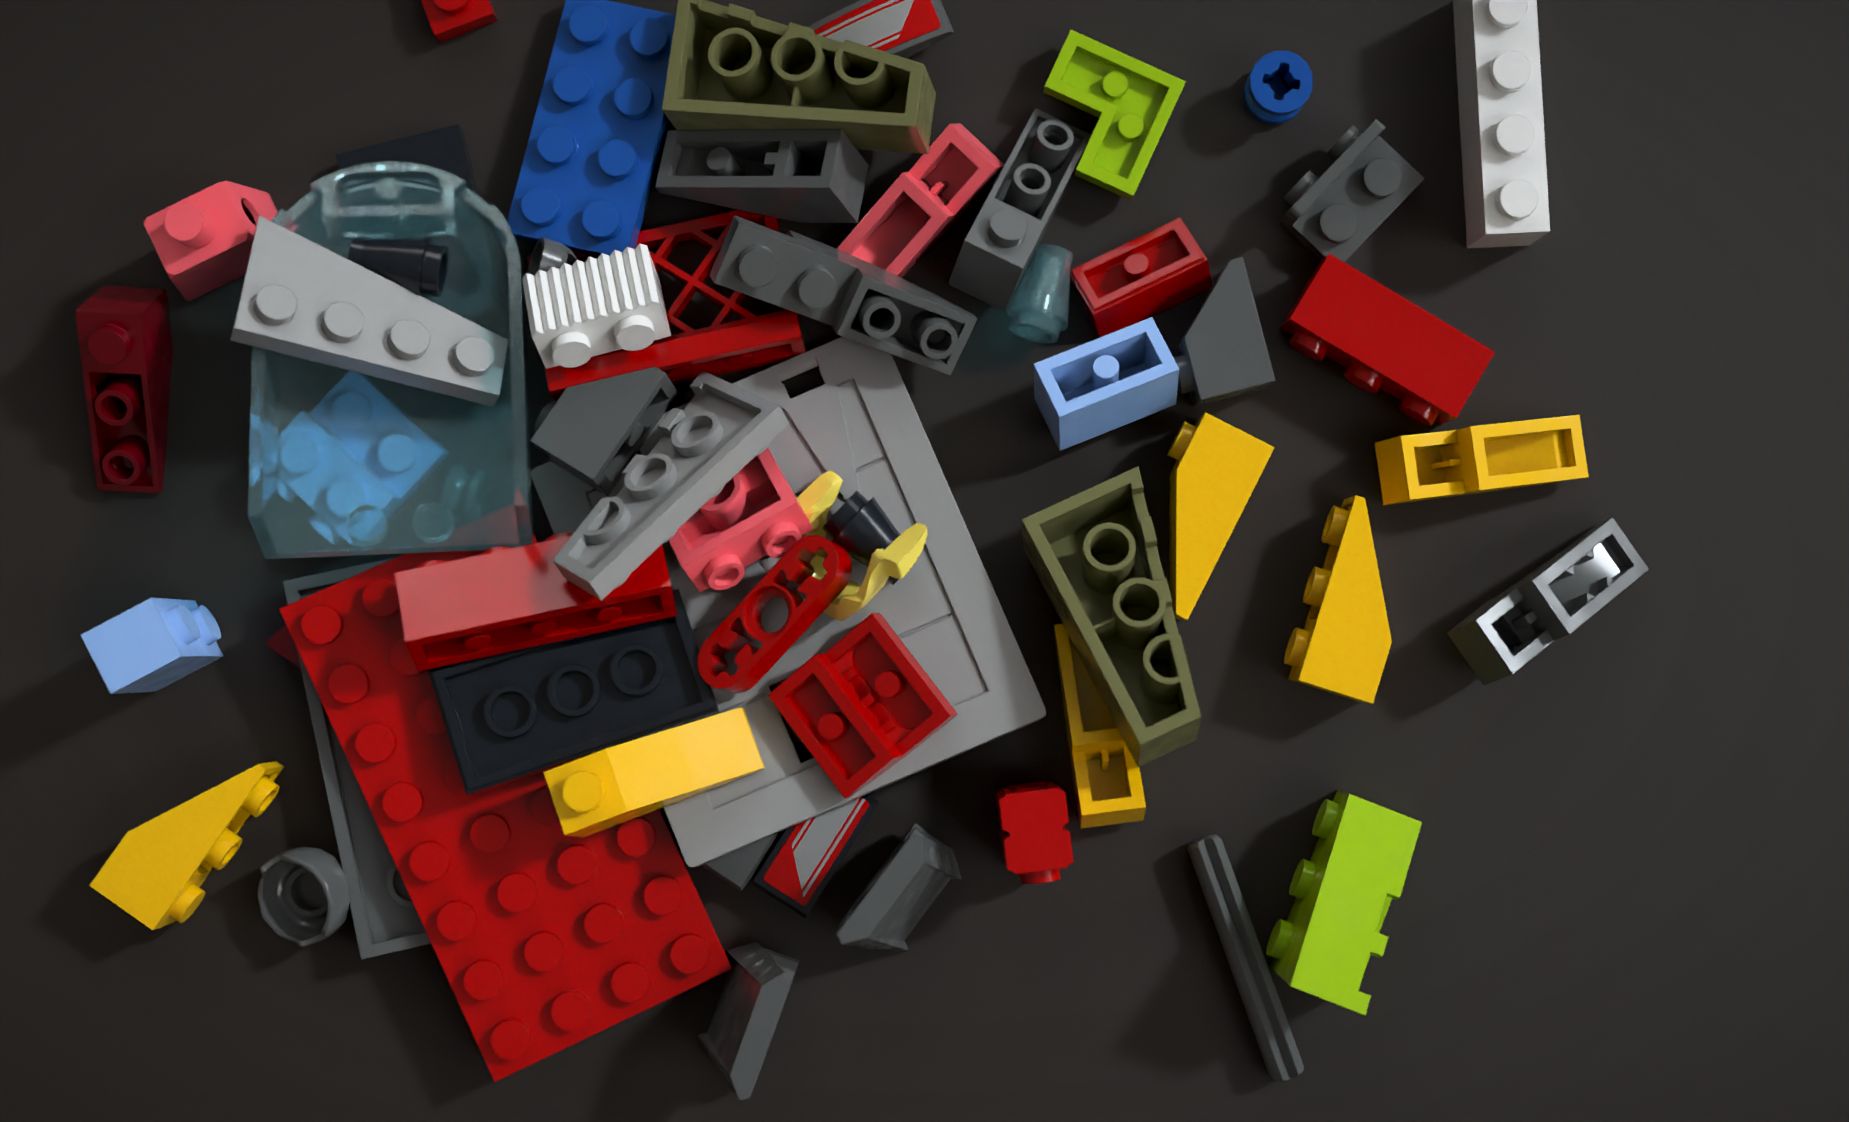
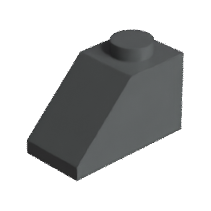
M1243 257L1230 260L1221 271L1177 346L1180 356L1173 357L1179 368L1178 391L1180 394L1190 393L1193 407L1266 389L1276 381Z
M657 367L567 387L558 401H551L540 412L534 426L535 434L530 441L546 459L608 497L623 475L622 471L638 453L678 392L667 374Z

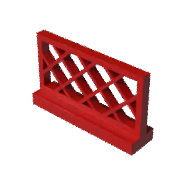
M736 210L640 231L636 247L639 243L647 245L648 249L660 246L655 254L649 251L656 272L662 270L686 285L667 312L669 328H673L680 333L654 340L650 346L642 350L627 351L620 349L593 356L585 364L578 367L555 366L548 369L545 368L548 389L555 401H558L567 387L651 367H657L665 372L672 384L676 385L694 381L702 370L717 376L786 361L805 353L806 348L798 313L783 308V311L756 316L740 306L746 294L734 291L728 299L703 283L712 270L734 216L759 225L765 224V227L780 232L777 218ZM722 233L717 240L710 237V235ZM694 239L711 249L693 276L666 261L678 242ZM573 252L577 260L585 262L589 257L588 255ZM530 255V256H527L528 264H529L531 255ZM698 292L723 309L710 327L694 330L678 320V317L694 294ZM733 314L742 319L728 322Z

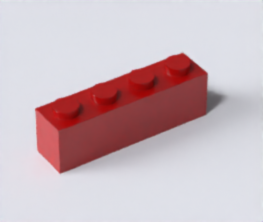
M574 533L555 534L543 542L515 548L506 546L492 547L484 550L479 555L448 562L443 560L425 561L415 566L414 569L395 572L405 643L417 670L423 671L677 616L663 545H660L630 574L621 586L611 591L602 601L565 579L552 561Z

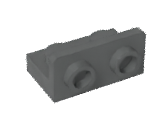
M1377 119L1363 133L1353 125L1327 152L1335 162L1326 172L1318 178L1309 170L1283 198L1292 207L1279 222L1320 261L1330 253L1345 262L1425 179L1379 136L1386 127Z

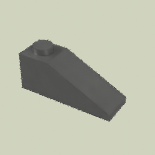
M842 129L668 130L655 188L662 194L800 223H858L869 165Z

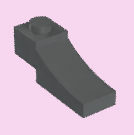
M1612 517L1594 526L1525 578L1495 598L1485 602L1447 632V634L1484 686L1514 674L1553 641L1571 634L1647 572L1649 568Z

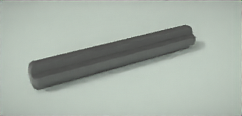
M1208 835L1196 839L1188 844V852L1269 1076L1275 1082L1295 1078L1304 1072V1065L1223 841L1217 835Z

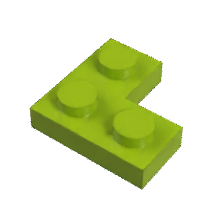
M1070 30L1047 79L1043 93L1099 118L1074 175L1132 201L1186 81L1074 30Z

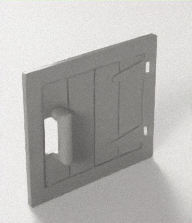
M843 336L732 384L780 405L790 424L770 442L768 447L796 497L821 474L827 471H833L841 477L843 482L837 498L827 514V522L858 491L868 501L872 497L875 498L900 535L917 522L926 525L928 535L919 558L902 579H899L894 585L887 580L884 587L860 611L842 621L835 620L822 613L753 688L743 693H730L711 686L719 709L718 714L740 707L744 708L765 769L664 807L684 860L689 867L704 865L1039 721L1046 716L1045 705L892 354ZM819 366V371L825 384L790 399L782 381ZM689 402L676 408L684 410ZM671 410L663 414L640 448L642 455L648 456L663 437L658 426ZM551 461L531 471V478L554 535L574 533L600 499L607 497ZM623 475L608 497H616L624 487L625 477ZM826 533V539L832 541L833 538ZM668 540L662 545L672 591L676 589L680 591L700 651L705 640L761 581L767 572L756 561L745 567L744 577L735 586L725 590L708 588L700 593L681 567ZM767 555V556L761 558L760 560L769 558V556ZM850 557L852 562L850 581L857 582L861 587L868 567ZM790 581L787 584V588L795 591L805 600L807 595L797 590L800 585ZM778 597L765 605L761 621L768 633L779 630L785 624L788 617V607L782 597ZM871 613H881L958 715L882 775L850 798L845 799L815 758L801 763L795 746L803 742L768 697V694L772 692L771 686L785 681L815 654L827 652ZM746 631L743 632L745 636L753 640L749 645L761 648L763 645L761 641L752 638ZM728 650L725 653L724 658L728 663L725 672L735 674L739 667L734 660L737 652Z

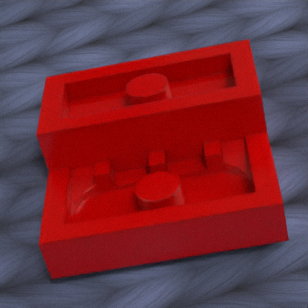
M871 613L827 652L815 654L768 694V697L845 799L850 798L882 775L958 715L881 613Z

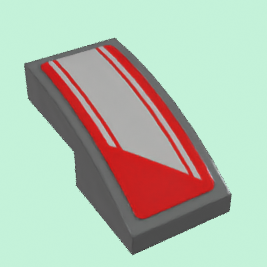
M859 0L808 26L817 35L842 43L845 40H849L904 58H909L954 33L941 0Z

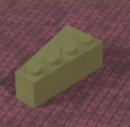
M678 0L662 111L676 130L842 129L856 149L928 154L936 92L923 63L849 40H845L843 43L815 34L811 28L792 22L787 26L759 17L753 10L731 3L727 7L708 0Z
M1139 466L1022 519L1023 549L1138 767L1197 740L1201 720L1182 638L1178 633L1174 617L1172 597L1167 578L1164 577L1157 549V538L1151 516L1149 517L1143 493L1144 486Z

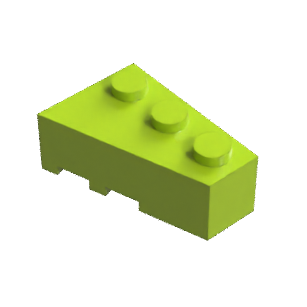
M1337 790L1333 801L1328 799L1323 801L1312 829V834L1319 837L1310 861L1306 859L1300 861L1291 881L1289 894L1296 897L1290 915L1287 921L1282 919L1277 921L1267 945L1266 954L1273 957L1270 968L1289 986L1366 1015L1371 996L1360 992L1359 988L1370 956L1373 955L1381 958L1384 954L1388 936L1379 932L1392 898L1398 900L1401 896L1422 825L1421 821Z

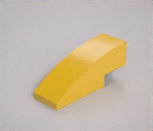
M1580 415L1470 426L1458 430L1398 436L1375 442L1383 505L1498 491L1589 477Z
M1056 624L1054 625L1056 650L1080 829L1144 821L1146 803L1140 767L1136 765L1064 625Z

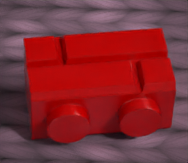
M1051 780L1001 786L1000 789L995 791L998 821L1001 825L999 831L1002 857L1007 870L1018 874V877H1021V884H1038L1060 880V869L1068 868V865L1074 862L1071 835L1065 826L1069 822L1065 791Z

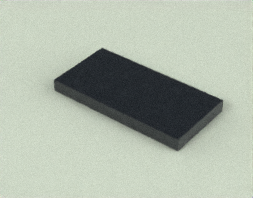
M679 589L673 590L677 616L428 670L466 795L470 797L548 771L603 749L718 714L719 709L712 688L702 679L698 670L699 649Z

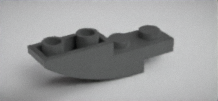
M734 216L710 272L713 282L718 285L826 323L833 327L837 335L950 376L977 321L974 314L950 301L855 256L791 230L785 235L738 216Z

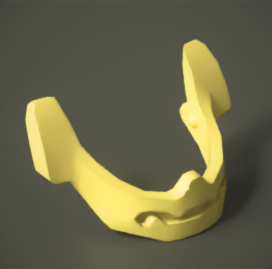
M833 471L821 474L797 497L813 527V530L802 535V538L811 535L826 538V532L822 527L827 522V514L834 504L843 482L841 477ZM917 522L906 529L885 550L882 548L876 549L871 556L861 587L857 582L849 581L846 588L823 613L835 620L842 621L860 611L884 587L889 576L902 579L913 567L923 551L928 535L926 525ZM816 555L810 564L815 570L813 577L821 580L827 571L822 565L824 558Z

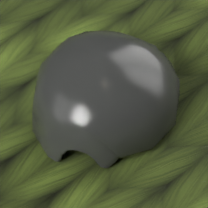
M299 847L288 849L278 854L260 868L262 878L259 881L257 891L262 919L277 936L305 947L328 938L346 921L350 909V891L347 876L335 856L320 848Z

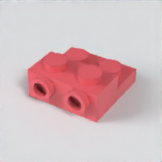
M767 447L764 452L754 457L725 484L717 496L708 500L677 530L669 542L681 567L701 593L708 588L725 590L735 586L744 577L745 567L767 555L772 558H782L798 540L802 539V535L813 530V527L769 447Z

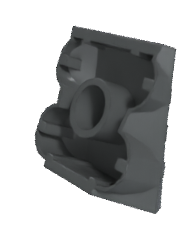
M915 822L838 924L839 929L835 935L839 938L840 943L876 951H909L905 939L950 879L962 880L954 850L943 844Z
M757 941L727 950L733 959L732 969L729 970L708 1031L697 1034L708 1055L716 1064L738 1100L749 1099L752 1095L800 960L766 949Z

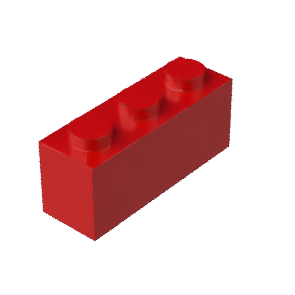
M1330 253L1317 265L1280 327L1281 330L1292 335L1289 343L1296 350L1318 361H1322L1324 356H1327L1347 368L1343 375L1351 383L1371 393H1377L1381 388L1401 400L1398 406L1401 412L1427 426H1432L1434 421L1442 425L1457 418L1495 354V351Z

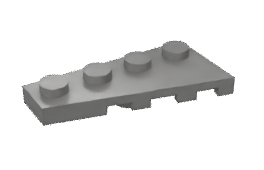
M259 215L234 320L231 341L494 406L500 395L508 339Z
M702 370L690 385L695 396L684 410L672 408L659 424L658 428L663 437L648 456L636 454L622 471L625 477V485L617 496L601 498L552 560L563 577L601 601L611 591L621 586L644 560L660 545L670 540L693 514L708 500L717 496L725 484L754 457L764 452L770 442L790 424L780 405Z

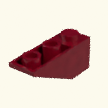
M102 286L75 310L97 490L161 493L164 488L173 351L167 290L160 288Z

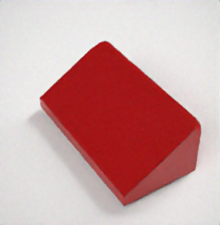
M1180 217L1067 271L1070 281L1099 338L1153 317L1212 287L1208 259Z

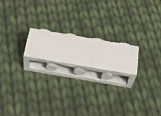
M1453 0L1467 248L1529 246L1550 232L1537 0Z

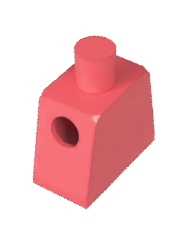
M230 181L218 182L146 217L142 221L170 280L186 301L194 300L245 275L256 227L249 217L253 216L255 224H257L260 215L286 228L269 193Z

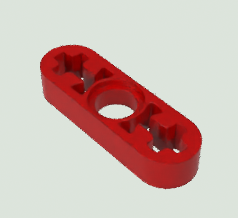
M811 535L798 540L705 640L698 654V670L702 679L708 685L730 693H743L753 688L846 588L852 574V562L847 551L837 543L822 536ZM816 555L824 558L822 565L827 571L821 580L813 577L815 570L810 564ZM790 581L800 585L797 590L807 595L805 600L798 593L787 588V584ZM782 597L788 607L787 620L779 630L768 633L762 625V611L769 601ZM746 631L752 638L761 641L763 644L761 648L749 645L753 640L745 636L743 632ZM728 650L737 652L734 660L739 668L735 674L725 672L728 663L724 655Z

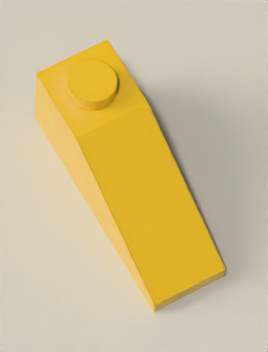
M1206 412L1198 418L1195 426L1184 421L1167 454L1177 460L1170 473L1169 590L1172 597L1174 617L1179 621L1188 620L1275 448Z
M743 707L603 749L543 773L564 835L586 837L764 770L765 766Z

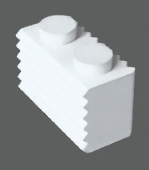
M639 243L635 249L626 247L623 252L614 250L610 256L601 253L597 259L589 256L585 262L576 260L573 265L564 263L560 269L551 266L547 272L538 270L535 275L526 273L522 278L531 336L546 369L555 366L578 367L585 364L593 356L620 349L627 351L642 350L650 346L654 340L671 336L661 284L647 245Z

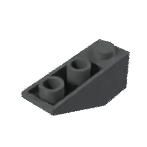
M1034 109L963 242L948 285L1004 312L1006 311L1085 151L1091 134L1039 109Z

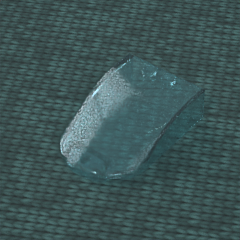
M399 161L370 162L337 170L310 184L311 192L297 201L287 212L281 208L272 219V222L348 259L353 238L371 240L432 237L434 244L448 247V272L441 297L426 295V299L508 339L500 395L493 407L252 346L248 517L265 559L486 550L497 546L515 548L533 544L523 283L520 254L516 239L508 222L494 204L490 206L481 197L466 187L465 180L441 169L423 164Z

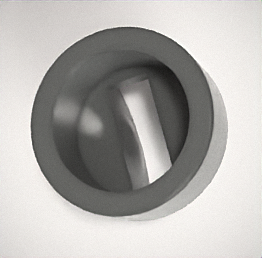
M540 237L533 249L527 273L535 275L538 270L547 272L551 266L560 269L564 263L573 265L577 257L564 244Z

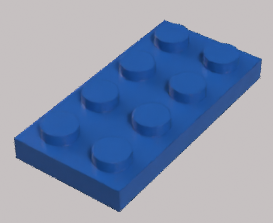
M565 0L504 231L510 238L536 244L540 237H545L564 244L572 252L597 258L601 253L610 256L614 250L623 252L626 247L636 248L669 121L662 111L676 18L675 14L609 0Z

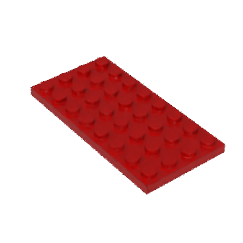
M520 503L279 609L494 1082L732 969L660 809L589 836L576 837L564 835L543 772L470 797L466 795L428 670H417L405 643L395 572L414 569L418 564L430 560L448 562L476 556L492 547L506 546L515 548L538 543Z

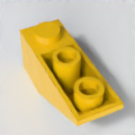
M1355 495L1344 499L1341 508L1333 506L1328 514L1322 533V542L1330 544L1323 568L1315 566L1308 578L1303 595V603L1309 604L1311 607L1304 629L1296 627L1291 634L1285 652L1284 664L1292 666L1288 680L1358 702L1373 704L1392 639L1366 500L1364 497Z
M278 761L257 764L128 831L89 886L151 930L175 923V921L179 923L185 922L202 902L206 892L200 886L213 867L221 870L240 848L243 839L237 833L249 816H260L276 797L280 786L274 781L285 766Z

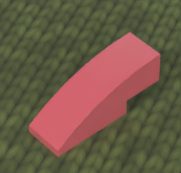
M950 123L929 147L928 154H923L908 172L900 174L837 249L902 278L1002 171L1005 164L961 123Z

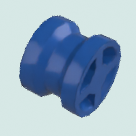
M1273 51L1262 56L1254 65L1243 87V101L1248 112L1257 121L1268 125H1281L1292 120L1307 102L1313 89V74L1308 63L1299 55L1290 51ZM1283 76L1288 86L1292 88L1291 90H1288L1286 85L1282 82Z

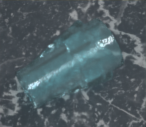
M1051 244L1037 246L1035 257L1007 309V314L1011 318L1009 330L1016 336L1032 342L1051 344L1058 341L1060 331L1068 328L1070 269L1074 257L1069 250Z

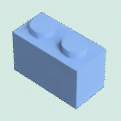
M1152 317L1033 364L1034 398L1060 451L1176 405L1179 368Z
M151 597L81 634L110 694L157 692L224 656L216 642L221 639V631L215 618L205 606L201 605L198 607L195 600Z

